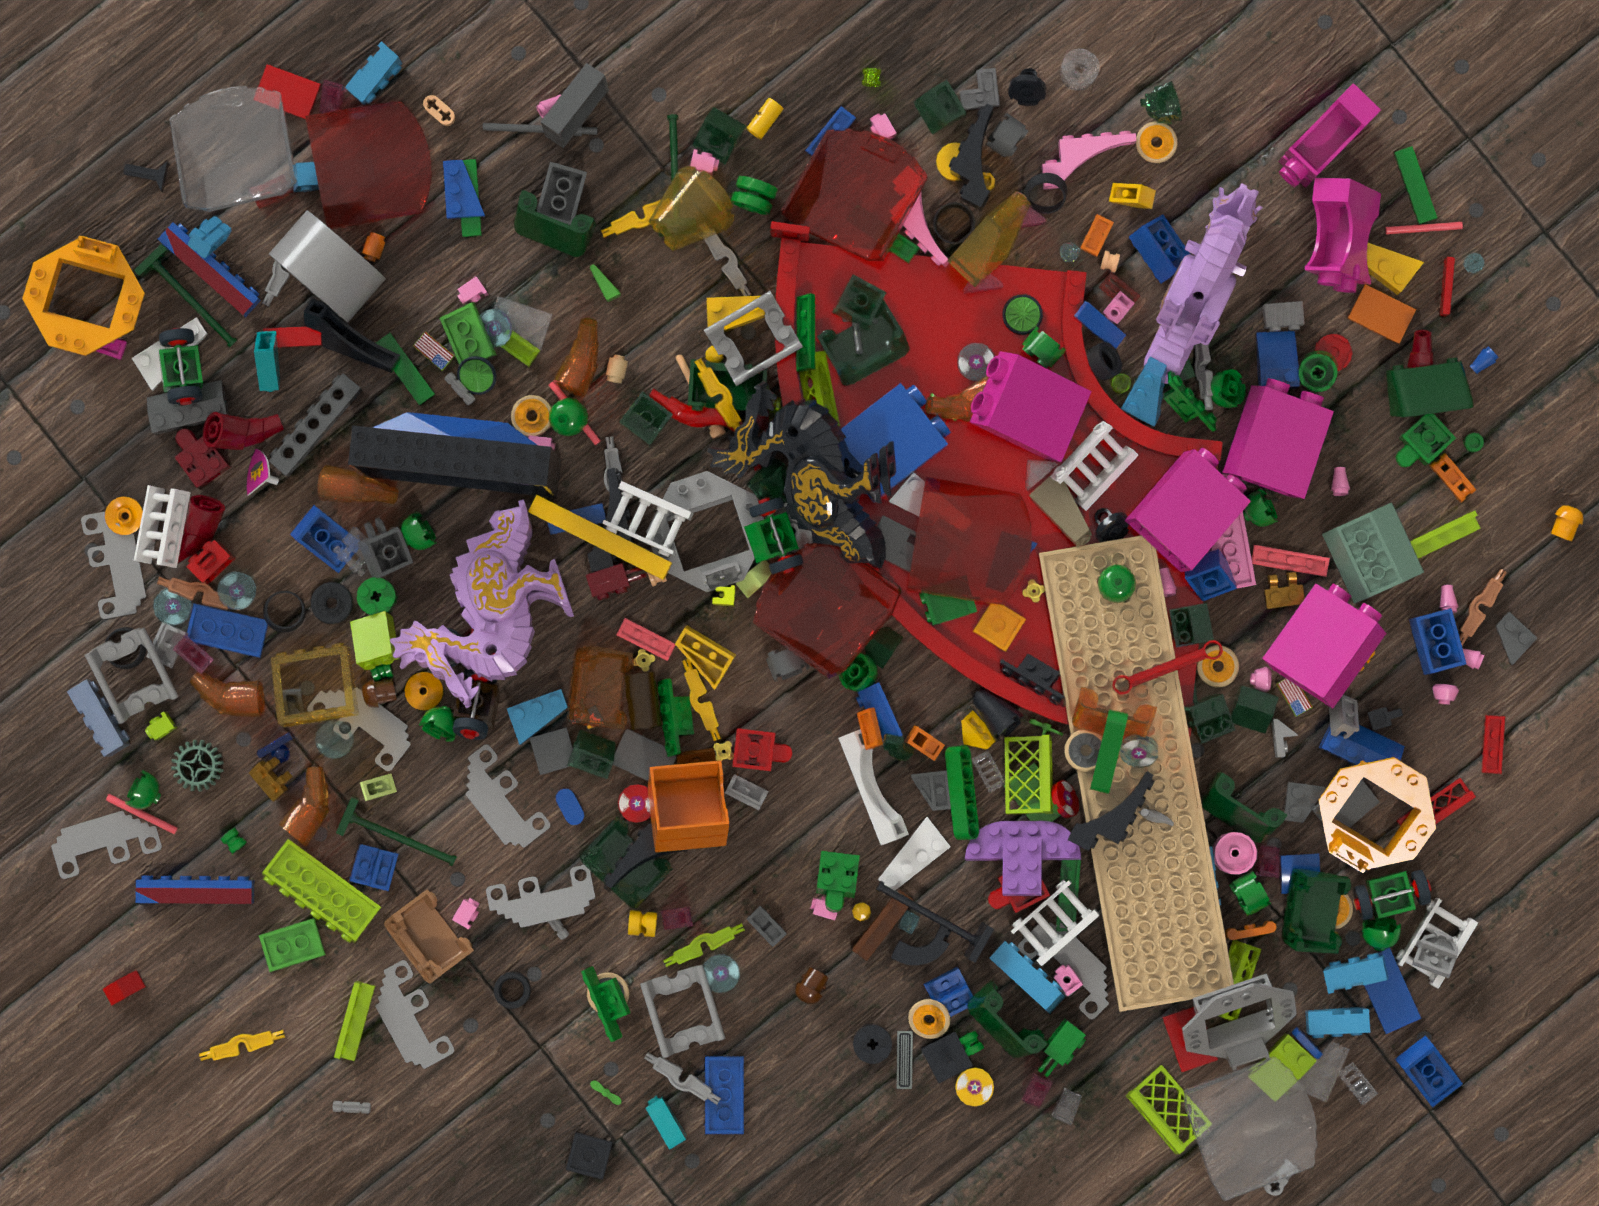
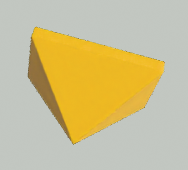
M973 710L961 721L963 744L988 749L996 742L985 723Z

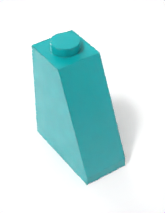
M257 332L254 356L259 390L267 392L279 390L280 368L277 332Z
M655 1096L647 1102L649 1105L646 1106V1110L670 1150L686 1140L687 1135L663 1096L660 1098Z

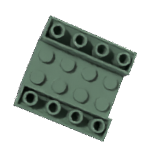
M1392 502L1322 534L1354 604L1424 573Z

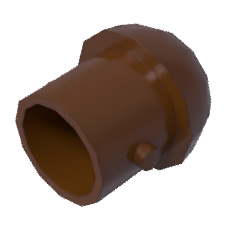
M392 678L378 682L370 680L362 687L364 702L369 707L379 708L378 704L397 700Z
M809 967L806 974L801 976L803 978L801 983H796L795 994L801 1001L807 1004H815L823 997L820 993L823 989H826L825 984L829 978L818 970Z

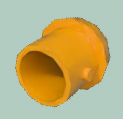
M1562 506L1555 513L1557 519L1551 534L1573 541L1579 524L1583 525V513L1574 507Z

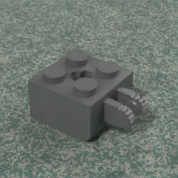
M377 518L375 519V525L379 533L375 534L370 522L364 524L368 538L358 542L372 578H381L413 563L401 530L398 527L386 529L383 521Z

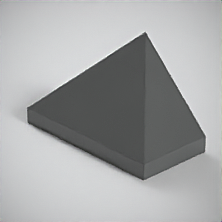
M301 689L281 690L286 720L305 719L306 715Z

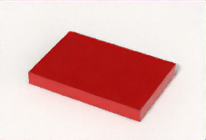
M267 64L254 101L308 120L321 84Z
M771 221L772 237L809 242L810 227Z
M1194 1006L1162 1017L1181 1072L1218 1060L1214 1056L1186 1051L1182 1028L1195 1016Z

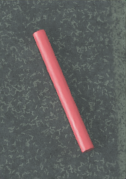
M1462 222L1392 226L1385 227V233L1387 235L1463 229Z
M555 381L548 385L559 400L567 398ZM587 423L583 431L593 444L597 445L601 440Z
M108 794L106 801L174 835L178 830V827L143 810L132 808L126 805L125 801L111 794Z

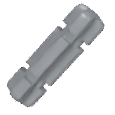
M452 372L447 374L444 378L449 385L451 384L453 390L463 398L467 405H471L475 401L474 396L468 393L465 386L456 379L457 377Z
M559 919L548 921L553 930L557 931V935L561 940L569 935L566 928L562 927L564 925Z
M334 1101L333 1111L368 1114L371 1111V1104L365 1102L360 1104V1102L345 1101L342 1103V1101Z

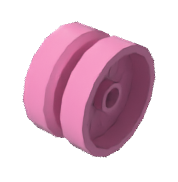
M1228 832L1222 834L1215 840L1212 846L1215 865L1225 873H1245L1253 867L1256 861V846L1251 838L1243 833ZM1233 850L1238 851V854H1236L1235 857L1232 856Z

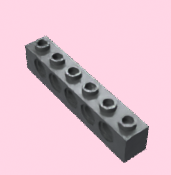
M345 374L337 375L332 381L333 386L329 390L326 389L319 396L321 400L317 405L313 404L307 410L308 415L305 419L301 418L295 424L294 428L296 429L292 434L288 433L283 438V445L279 449L275 448L269 457L271 459L269 462L285 476L289 477L361 393L362 389ZM343 390V398L336 400L334 397L335 392ZM330 405L332 408L331 412L327 415L323 414V406ZM313 419L319 421V426L316 429L310 428V422ZM300 434H305L307 437L306 442L303 444H299L297 441ZM292 448L294 455L288 459L285 457V451Z

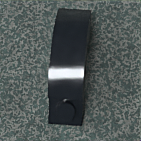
M940 925L934 939L929 944L921 947L911 946L899 940L891 958L907 965L930 963L940 957L948 948L949 943L943 939L944 937L948 938L951 931Z

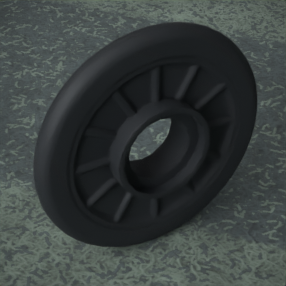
M336 582L322 584L314 591L311 598L313 614L318 620L326 624H337L344 621L350 615L353 607V599L349 590ZM329 598H335L337 601V606L333 609L327 607L326 603Z

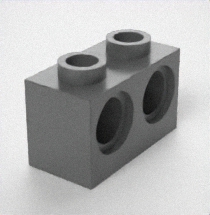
M761 905L746 918L772 947L787 934Z

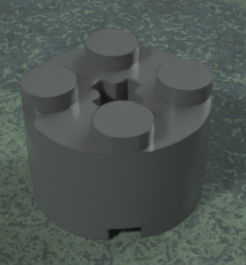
M1008 113L1003 116L1006 120L1004 119L1003 122L999 121L988 139L991 142L988 141L985 144L1004 158L1014 154L1017 149L1015 144L1017 141L1023 140L1028 132L1025 129L1026 125Z
M797 643L787 645L786 650L781 652L779 650L769 652V657L766 659L774 682L778 681V677L785 680L803 673L802 668L804 667L807 670L810 668L802 646H797Z

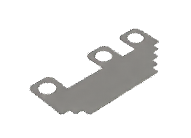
M105 512L84 515L81 518L84 534L91 535L103 532L105 545L88 549L89 563L92 567L110 565L116 597L102 599L98 602L101 618L108 619L136 613V606L141 604L140 599L145 598L146 593L140 563L134 561L136 550L134 534L119 535L114 533L106 524ZM89 518L97 520L98 526L95 530H88L85 523ZM96 550L104 553V560L100 563L94 562L92 559V554ZM111 602L114 605L115 610L112 614H105L102 607L104 603Z
M355 688L354 691L347 689L345 692L338 690L336 693L331 690L328 693L320 691L307 708L308 712L318 720L324 719L332 707L341 712L343 715L335 724L333 730L345 740L349 739L358 727H361L382 743L384 748L375 758V762L385 771L392 770L411 745L407 741L409 735L405 732L408 726L380 704H378L379 708L367 706L364 702L362 691L358 688ZM317 702L323 703L325 705L324 713L316 714L313 711L314 704ZM342 722L350 723L351 731L348 734H342L339 731V725ZM386 753L391 754L393 757L392 764L388 766L381 763V757Z
M483 745L468 757L471 764L468 766L470 774L467 775V778L470 782L466 785L469 788L466 796L505 845L511 842L516 846L519 843L525 848L550 828V822L541 812L535 813L524 822L507 800L505 795L518 785L517 780L510 771H503L493 780L485 772V769L497 760L496 753L489 745ZM484 750H488L492 754V759L486 763L482 762L479 757L480 753ZM503 776H508L512 779V785L509 788L501 787L500 779ZM535 818H542L545 825L543 829L536 830L533 828L532 822Z
M124 811L61 829L62 835L56 838L57 843L51 846L59 875L62 879L79 874L76 855L107 846L110 860L116 864L130 858L126 840L138 837L142 851L145 854L159 851L162 847L156 826L149 827L147 822L141 823L138 818L132 819V816H126ZM153 837L156 839L157 845L154 849H147L145 847L144 841L146 838ZM120 846L125 850L123 858L117 859L113 856L115 847ZM65 862H71L74 865V871L71 874H65L62 871V865Z
M587 865L571 868L572 887L541 894L536 877L521 879L518 882L521 898L508 901L504 884L489 886L486 889L490 911L497 910L498 915L504 914L506 919L512 918L513 923L519 922L521 928L584 914V907L589 906V900L595 899L590 868ZM579 869H583L587 873V877L583 881L575 879V872ZM526 881H532L535 884L533 892L527 893L523 890V884ZM495 888H499L503 892V896L499 900L491 898V891Z
M1049 923L1050 926L1056 931V926H1054L1052 923ZM1060 923V928H1066L1062 923ZM1039 924L1031 931L1044 948L1047 947L1049 949L1054 945L1053 939ZM1056 931L1058 935L1061 934L1062 936L1068 933V931ZM1074 937L1053 957L1061 965L1067 966L1070 964L1083 981V986L1091 993L1080 1004L1079 1008L1089 1019H1094L1109 1004L1105 999L1108 993L1104 990L1107 987V984L1104 982V979L1107 977L1104 971L1107 967ZM1024 938L1018 945L1019 951L1032 959L1038 954V951L1035 950L1033 953L1025 952L1024 944L1028 940ZM1093 1001L1097 1004L1098 1009L1095 1013L1090 1014L1085 1010L1087 1002Z
M402 960L385 969L384 974L386 977L382 979L384 986L380 988L382 995L378 997L380 1003L375 1007L405 1062L413 1061L414 1065L421 1064L425 1069L451 1055L454 1052V1047L449 1038L442 1036L429 1043L414 1016L415 1013L429 1005L424 992L418 989L404 997L398 986L413 976L407 961ZM405 966L408 970L407 976L404 978L397 977L395 973L396 968ZM414 995L423 997L424 1002L422 1006L414 1007L412 1005L411 999ZM441 1041L449 1045V1050L445 1054L439 1053L436 1048L437 1044Z

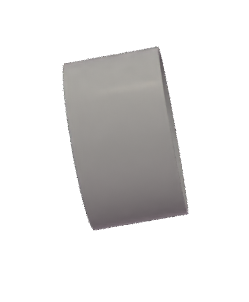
M308 210L269 253L273 259L320 300L329 305L347 323L386 280L369 262Z

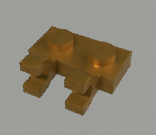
M1296 572L1286 573L1288 586L1278 588L1277 575L1267 576L1269 589L1264 590L1266 609L1299 605L1304 601L1303 585H1297Z
M276 756L267 762L264 760L260 761L249 772L272 802L277 800L288 789L284 784L293 777L289 771L279 777L272 771L280 763Z

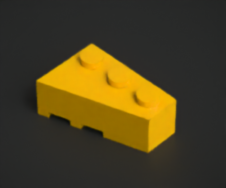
M1370 243L1367 244L1369 274L1396 295L1402 292L1424 263Z
M760 296L707 298L708 327ZM759 307L753 309L724 326V332L765 318V311Z
M688 625L675 643L686 658L698 669L699 673L711 684L714 690L718 687L736 657V654Z

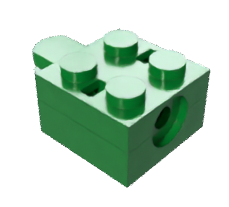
M1434 414L1422 415L1399 437L1405 446L1396 454V462L1404 468L1411 466L1417 460L1424 466L1428 465L1456 437Z
M821 851L816 893L826 895L825 906L828 911L832 913L841 911L844 905V897H855L860 855Z
M1064 1018L1048 1039L1047 1045L1042 1049L1047 1054V1057L1038 1067L1037 1071L1041 1073L1052 1058L1054 1060L1043 1074L1046 1078L1058 1063L1062 1066L1065 1063L1068 1065L1074 1057V1050L1076 1048L1080 1049L1085 1043L1086 1039L1084 1037L1086 1035Z

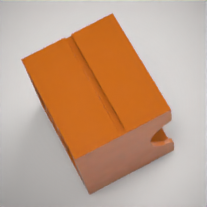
M721 760L650 767L648 798L655 852L726 846L729 817L724 798Z

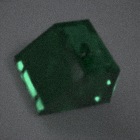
M948 80L931 88L913 102L932 135L966 116V111Z
M1207 603L1169 610L1176 648L1214 640Z
M1213 694L1184 706L1187 726L1191 728L1192 733L1200 744L1235 731L1223 694Z
M579 730L567 766L602 779H608L614 762L616 742Z

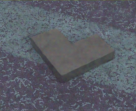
M996 68L976 70L978 89L960 91L961 110L984 108L987 103L993 107H999Z

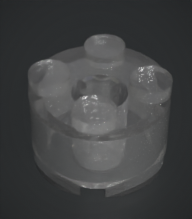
M1074 49L1068 52L1061 63V80L1071 90H1085L1096 81L1100 70L1099 61L1093 53L1086 49ZM1077 66H1079L1080 69L1083 68L1082 73L1076 71Z

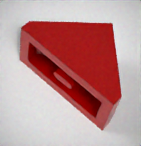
M136 970L103 988V991L111 1006L146 986Z

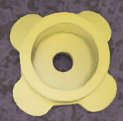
M1030 580L1022 594L1024 597L1031 598L1033 602H1038L1040 595L1045 592V587L1037 584L1035 580Z
M640 649L632 663L634 666L641 667L642 671L646 672L650 669V664L655 661V656L649 655L644 649Z
M726 741L724 744L716 743L713 746L716 751L717 761L733 759L734 754L731 751V742Z

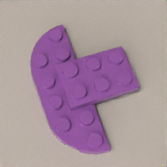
M1000 821L981 828L979 836L976 839L970 840L966 849L965 860H1003V896H1042V860H1081V852L1079 846L1067 840L1071 832L1057 823L1050 821Z

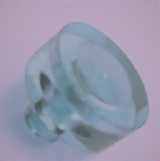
M1072 242L1065 243L1060 248V256L1064 262H1073L1077 260L1080 254V249Z
M1471 253L1464 260V267L1470 273H1476L1484 266V259L1478 253Z

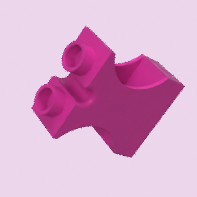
M1353 83L1278 161L1283 166L1279 174L1292 187H1296L1301 183L1306 188L1373 120L1381 109Z
M1315 178L1312 202L1317 218V237L1312 257L1305 266V270L1318 275L1317 284L1333 286L1334 291L1355 293L1357 284H1371L1367 265V244L1371 227L1379 216L1381 193L1352 179Z

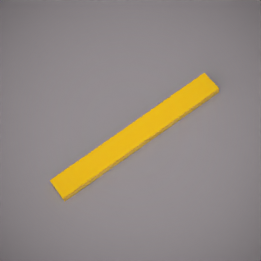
M536 495L528 511L662 580L665 579L672 565V562Z

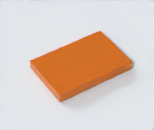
M1364 284L1347 319L1400 344L1416 309Z

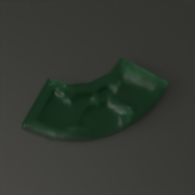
M891 734L884 735L883 749L887 750L890 756L907 761L914 754V748L904 744V737Z

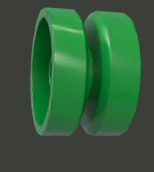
M738 176L736 187L740 191L733 192L730 203L750 212L770 215L773 205L768 200L775 199L778 188L758 179Z

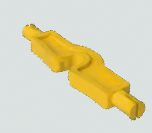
M665 197L657 202L643 206L644 219H639L636 212L631 211L611 222L612 226L601 230L604 238L613 233L619 235L632 228L640 229L649 226L655 218L672 211V199L668 200Z
M699 358L694 363L700 371L698 376L708 396L722 395V399L715 404V408L726 424L736 430L740 426L741 418L732 405L733 401L730 391L718 381L712 369L705 366L702 358Z
M688 659L686 661L683 660L682 663L686 670L684 675L690 688L691 705L700 714L706 730H710L713 741L719 740L721 737L716 728L719 724L715 717L712 703L710 701L702 704L698 702V698L706 694L707 690L699 677L697 669H693Z
M284 1030L274 1033L266 1031L255 1035H237L227 1043L213 1046L210 1048V1051L199 1053L200 1060L203 1061L210 1058L218 1060L238 1056L240 1054V1042H244L247 1051L252 1052L273 1044L274 1040L285 1038Z

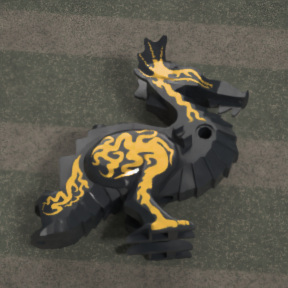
M765 381L754 386L756 393L752 395V399L747 403L745 422L736 428L735 436L732 434L728 435L730 441L729 449L710 447L707 450L713 456L710 467H721L724 470V474L735 473L738 478H741L749 467H756L759 464L764 467L770 466L777 451L782 452L786 455L789 462L784 487V495L787 500L786 513L790 514L791 519L797 520L798 529L811 531L813 543L839 546L841 548L840 557L848 564L869 563L874 568H882L886 558V542L882 534L883 532L875 525L876 522L870 518V515L862 510L864 507L857 502L862 494L867 493L875 502L882 503L880 483L885 494L891 496L890 478L896 474L894 441H890L880 449L879 458L878 453H874L865 460L863 466L849 452L845 442L846 436L837 425L838 422L828 413L829 409L817 404L816 400L805 401V398L795 402L792 400L776 412L774 420L768 426L770 415L768 409L772 411L775 409L771 399L776 400L777 396L769 390V384Z

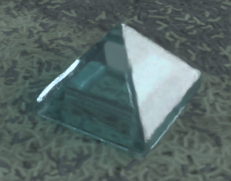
M906 910L898 927L912 934L918 926L920 917Z

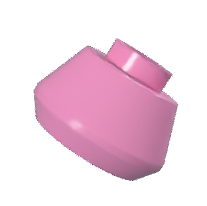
M1268 667L1256 669L1254 673H1251L1250 684L1254 686V689L1263 693L1270 690L1271 670Z
M1435 684L1432 687L1434 698L1439 700L1438 704L1450 705V701H1454L1459 692L1457 686Z

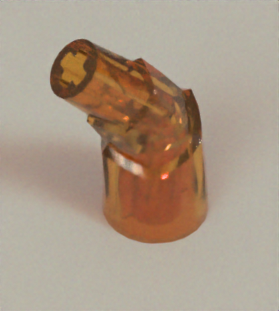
M581 319L577 338L574 340L569 355L565 357L553 380V383L561 389L579 397L586 396L598 367V322L595 319Z
M986 375L963 389L961 393L947 395L946 398L929 396L925 404L926 412L945 419H962L963 421L970 422L973 415L971 412L972 401L979 392L984 390L989 377Z
M325 465L319 475L318 496L321 501L344 503L377 501L395 504L398 499V488L358 474L357 471Z
M202 670L198 671L190 680V684L198 691L200 698L216 709L218 714L243 717H263L265 695L262 682L259 680L235 681L226 684L218 679L211 678Z
M323 767L306 768V784L303 788L302 797L295 802L278 823L305 847L312 840L330 810L328 808V784L325 781Z

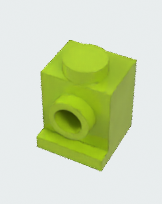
M167 712L161 713L162 718L157 716L149 722L151 725L146 727L145 732L150 739L159 740L177 728Z

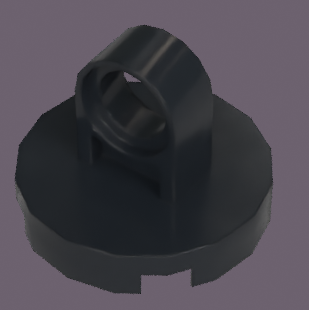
M1026 68L1021 71L1019 76L1014 77L1010 81L1008 94L1010 99L1013 100L1014 98L1018 101L1019 105L1035 106L1040 100L1045 99L1047 87L1045 82L1037 77V72L1034 69Z
M1106 508L1097 510L1094 516L1096 523L1099 525L1095 533L1097 540L1101 543L1123 539L1129 532V524L1125 521L1128 516L1123 512L1112 514ZM1103 514H1108V517L1105 518L1102 522H1100L1101 516Z

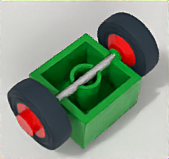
M173 328L160 333V345L174 347L159 350L163 391L167 392L168 402L176 405H189L200 401L203 398L201 389L203 380L198 345L182 347L194 342L193 330Z
M769 497L758 501V505L750 507L749 511L752 517L767 516L765 517L766 519L744 526L756 563L779 556L782 558L769 565L771 574L783 571V574L792 572L794 567L803 564L804 561L801 554L795 556L787 555V552L799 549L786 512L776 516L771 515L777 509L784 507L781 497L772 500Z
M1418 870L1411 873L1412 886L1409 884L1406 871H1400L1365 880L1367 889L1364 885L1354 887L1355 899H1353V903L1361 919L1373 918V912L1375 918L1379 919L1415 910L1416 907L1412 894L1416 896L1420 905L1431 903V886L1423 871Z

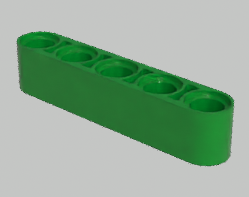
M1109 709L1090 790L1107 794L1110 792L1128 713Z
M966 745L948 747L945 751L954 836L957 840L976 839L979 836V823L971 752Z

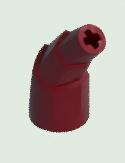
M1417 330L1414 332L1413 347L1407 368L1434 365L1432 333L1430 331Z
M215 411L205 421L203 440L209 448L243 450L245 447L265 441V439L283 431L284 428L278 414L261 419H244Z
M195 495L190 498L178 563L193 556L209 540L212 541L225 512V505L221 501L205 495Z

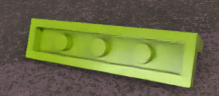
M825 351L815 352V369L799 372L805 401L812 400L814 396L817 404L829 409L828 413L838 422L837 425L840 426ZM809 377L813 380L812 388L808 386Z
M1476 511L1469 512L1411 540L1410 542L1418 559L1481 529L1475 518L1478 516Z
M1233 940L1228 955L1234 984L1252 979L1261 952L1260 948ZM1250 950H1253L1252 957H1251V959L1249 960V959H1248V956H1249ZM1246 969V975L1242 978V973ZM1241 1008L1233 1010L1231 1016L1228 1015L1229 1012L1218 1016L1231 1021L1237 1020Z
M359 981L354 982L334 1058L356 1060L375 990L374 985Z

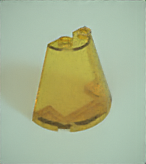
M685 166L676 173L649 219V223L655 232H661L664 235L666 246L675 251L730 228L734 221V214H731L733 206L728 194L715 178L704 170L699 172L696 167Z

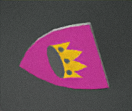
M255 449L248 469V496L265 482L275 485L279 482L278 477L270 475L268 459L258 449Z

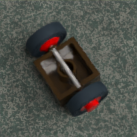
M464 668V678L472 677V688L479 686V690L471 700L472 703L469 708H465L464 701L461 702L459 698L456 699L453 714L455 720L453 732L462 738L481 740L486 738L488 729H494L500 691L498 685H493L497 680L493 679L491 682L482 676L479 678L472 669Z

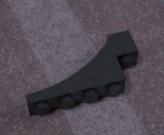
M988 103L984 108H980L976 116L978 118L977 122L971 124L967 132L969 134L966 141L963 140L958 148L960 151L958 156L953 157L949 164L950 173L968 183L964 184L960 191L961 201L981 212L991 195L990 190L986 188L982 173L983 141L988 123L994 113V107Z
M312 298L304 310V326L322 333V347L390 373L393 372L400 361L399 354L364 337L343 321L326 303Z
M617 468L607 469L610 497L606 521L610 523L623 496V491L618 488L621 481L623 482V476L621 471L618 472ZM625 508L618 526L628 530L630 527L629 520H632L630 509ZM617 531L616 535L634 543L635 538ZM597 546L590 553H587L591 572L615 566L618 562L617 556Z
M1146 771L1132 793L1110 812L1087 823H1076L1067 840L1087 851L1090 848H1095L1099 840L1096 838L1097 834L1116 844H1119L1120 841L1124 842L1128 835V832L1125 830L1129 824L1133 825L1137 814H1135L1137 807L1141 808L1145 802L1146 797L1143 795L1146 789L1150 791L1155 782L1152 779L1154 775Z
M649 823L647 827L643 826L637 834L639 838L636 842L632 841L626 849L628 853L625 857L618 859L615 864L617 868L614 872L607 874L603 880L605 882L604 889L611 893L625 876L652 859L676 852L687 853L689 849L655 852L652 824Z

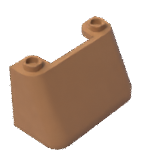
M427 889L384 922V925L423 979L428 983H432L474 950L467 938H457L435 909L437 907L436 896Z

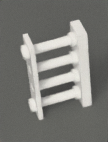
M1104 421L1094 427L1093 432L1050 476L1059 484L1064 481L1078 495L1075 502L1085 511L1090 508L1138 456L1133 449L1128 446L1122 448L1110 436L1109 432L1113 427ZM1102 439L1117 453L1111 462L1095 448ZM1089 453L1104 467L1098 476L1082 462ZM1076 467L1091 481L1085 490H1082L1069 476Z
M621 481L618 488L623 491V496L611 523L606 520L603 521V524L607 526L606 530L615 534L617 531H620L658 548V553L669 557L670 554L675 556L676 552L670 549L682 521L684 522L685 519L691 521L693 513ZM636 496L640 498V505L629 529H623L618 524L629 499ZM654 504L658 506L656 509L658 511L646 538L635 534L647 506ZM669 511L675 514V520L662 546L653 542V539L664 515Z
M148 485L134 561L151 564L152 558L157 559V565L177 568L191 492L171 488L170 495L164 494L165 489ZM163 502H168L166 513H161ZM159 520L165 521L163 532H157ZM156 539L161 540L159 551H154Z
M1070 879L1067 882L1062 880L1055 887L1057 891L1024 920L1020 917L1012 924L1014 928L1011 932L1014 934L1019 930L1038 951L1039 958L1036 961L1041 966L1100 915L1096 909L1093 911L1087 909L1068 888L1072 883ZM1061 892L1082 914L1081 917L1083 919L1078 924L1073 922L1053 900ZM1046 905L1068 927V933L1064 936L1058 935L1039 913ZM1032 917L1053 939L1054 945L1049 949L1047 947L1044 948L1024 925Z
M1435 898L1434 900L1431 899V903L1427 904L1426 910L1428 911L1405 949H1401L1398 952L1396 963L1399 966H1403L1404 962L1408 963L1429 976L1430 982L1428 984L1439 989L1445 977L1412 965L1414 958L1409 956L1414 946L1419 947L1421 941L1419 938L1424 929L1432 934L1435 931L1444 932L1429 923L1434 913L1459 927L1460 932L1457 937H1452L1456 947H1458L1457 957L1478 922L1471 918H1468L1467 921H1462L1441 908L1439 905L1442 900Z

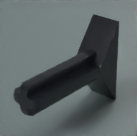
M169 162L164 163L158 170L125 164L123 172L127 176L157 181L163 193Z

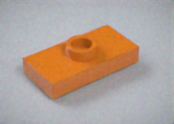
M1097 214L1080 249L1097 257L1114 222Z
M868 708L858 712L857 716L865 749L871 750L883 745L875 708Z

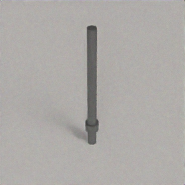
M483 123V131L544 133L542 125ZM581 125L574 136H582V134L597 135L598 127H583Z

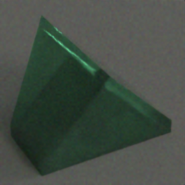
M889 627L861 631L866 655L873 659L878 667L883 669L900 644L903 636Z

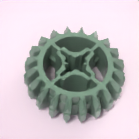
M193 740V746H191L190 742H186L187 749L180 746L179 749L182 753H174L179 758L178 760L172 759V762L177 763V766L171 767V770L178 771L173 777L180 776L181 778L177 783L181 784L185 781L183 785L185 789L191 785L190 791H194L197 786L200 792L203 790L202 785L208 790L210 789L209 782L212 785H216L213 778H221L216 773L223 772V769L218 768V765H223L224 761L217 760L222 757V754H214L218 750L217 747L210 750L212 743H208L204 747V740L200 741L199 746L197 740ZM198 749L193 760H184L189 752ZM203 752L210 756L212 765L205 763ZM200 761L199 764H202V766H205L206 768H198L196 771V767H193V765H189V763L194 764ZM183 766L190 768L192 780L185 775ZM202 771H211L205 780L197 782Z

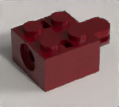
M182 429L177 432L175 439L183 451L174 458L196 488L201 490L231 468L218 448H209L205 445L203 437L197 439L193 432L188 429Z
M618 564L587 574L586 578L592 597L600 601L610 598L609 594L614 592L617 595L628 592L627 588L631 587V582L646 578L647 574L644 573L628 578V575L643 570L637 567L626 571L623 564Z

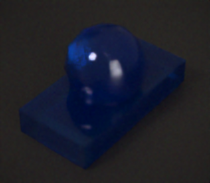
M290 732L286 733L258 750V757L263 759L271 754L272 758L276 757L280 763L286 762L290 756V751L286 744L294 740L295 737Z

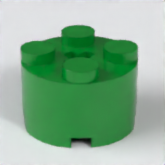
M1036 326L1022 343L1024 345L1022 350L1031 357L1035 354L1039 358L1037 362L1046 369L1049 366L1052 368L1066 349H1058L1060 345L1045 332L1041 331V333H1038L1040 328Z
M1317 350L1310 352L1303 358L1299 367V379L1306 388L1314 392H1323L1328 390L1337 379L1338 363L1331 353ZM1317 367L1323 370L1321 375H1318V372H1314Z
M369 578L360 585L357 591V602L360 608L369 615L383 611L390 613L398 599L394 585L383 578ZM376 592L382 595L379 598V602L377 600H373V597L375 596Z
M1252 870L1229 884L1231 891L1238 899L1239 906L1247 916L1271 904L1262 884L1256 880L1257 876Z

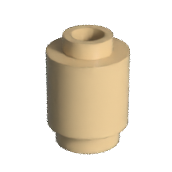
M614 355L613 358L609 357L606 371L607 381L622 383L628 364L624 356Z

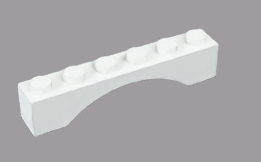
M861 729L840 737L839 741L880 844L884 845L909 835L902 816L887 803L877 785L872 766L873 749H865Z

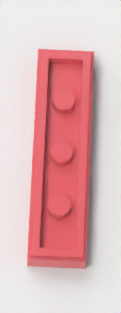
M1253 545L1251 557L1252 564L1322 577H1327L1330 560L1327 557Z

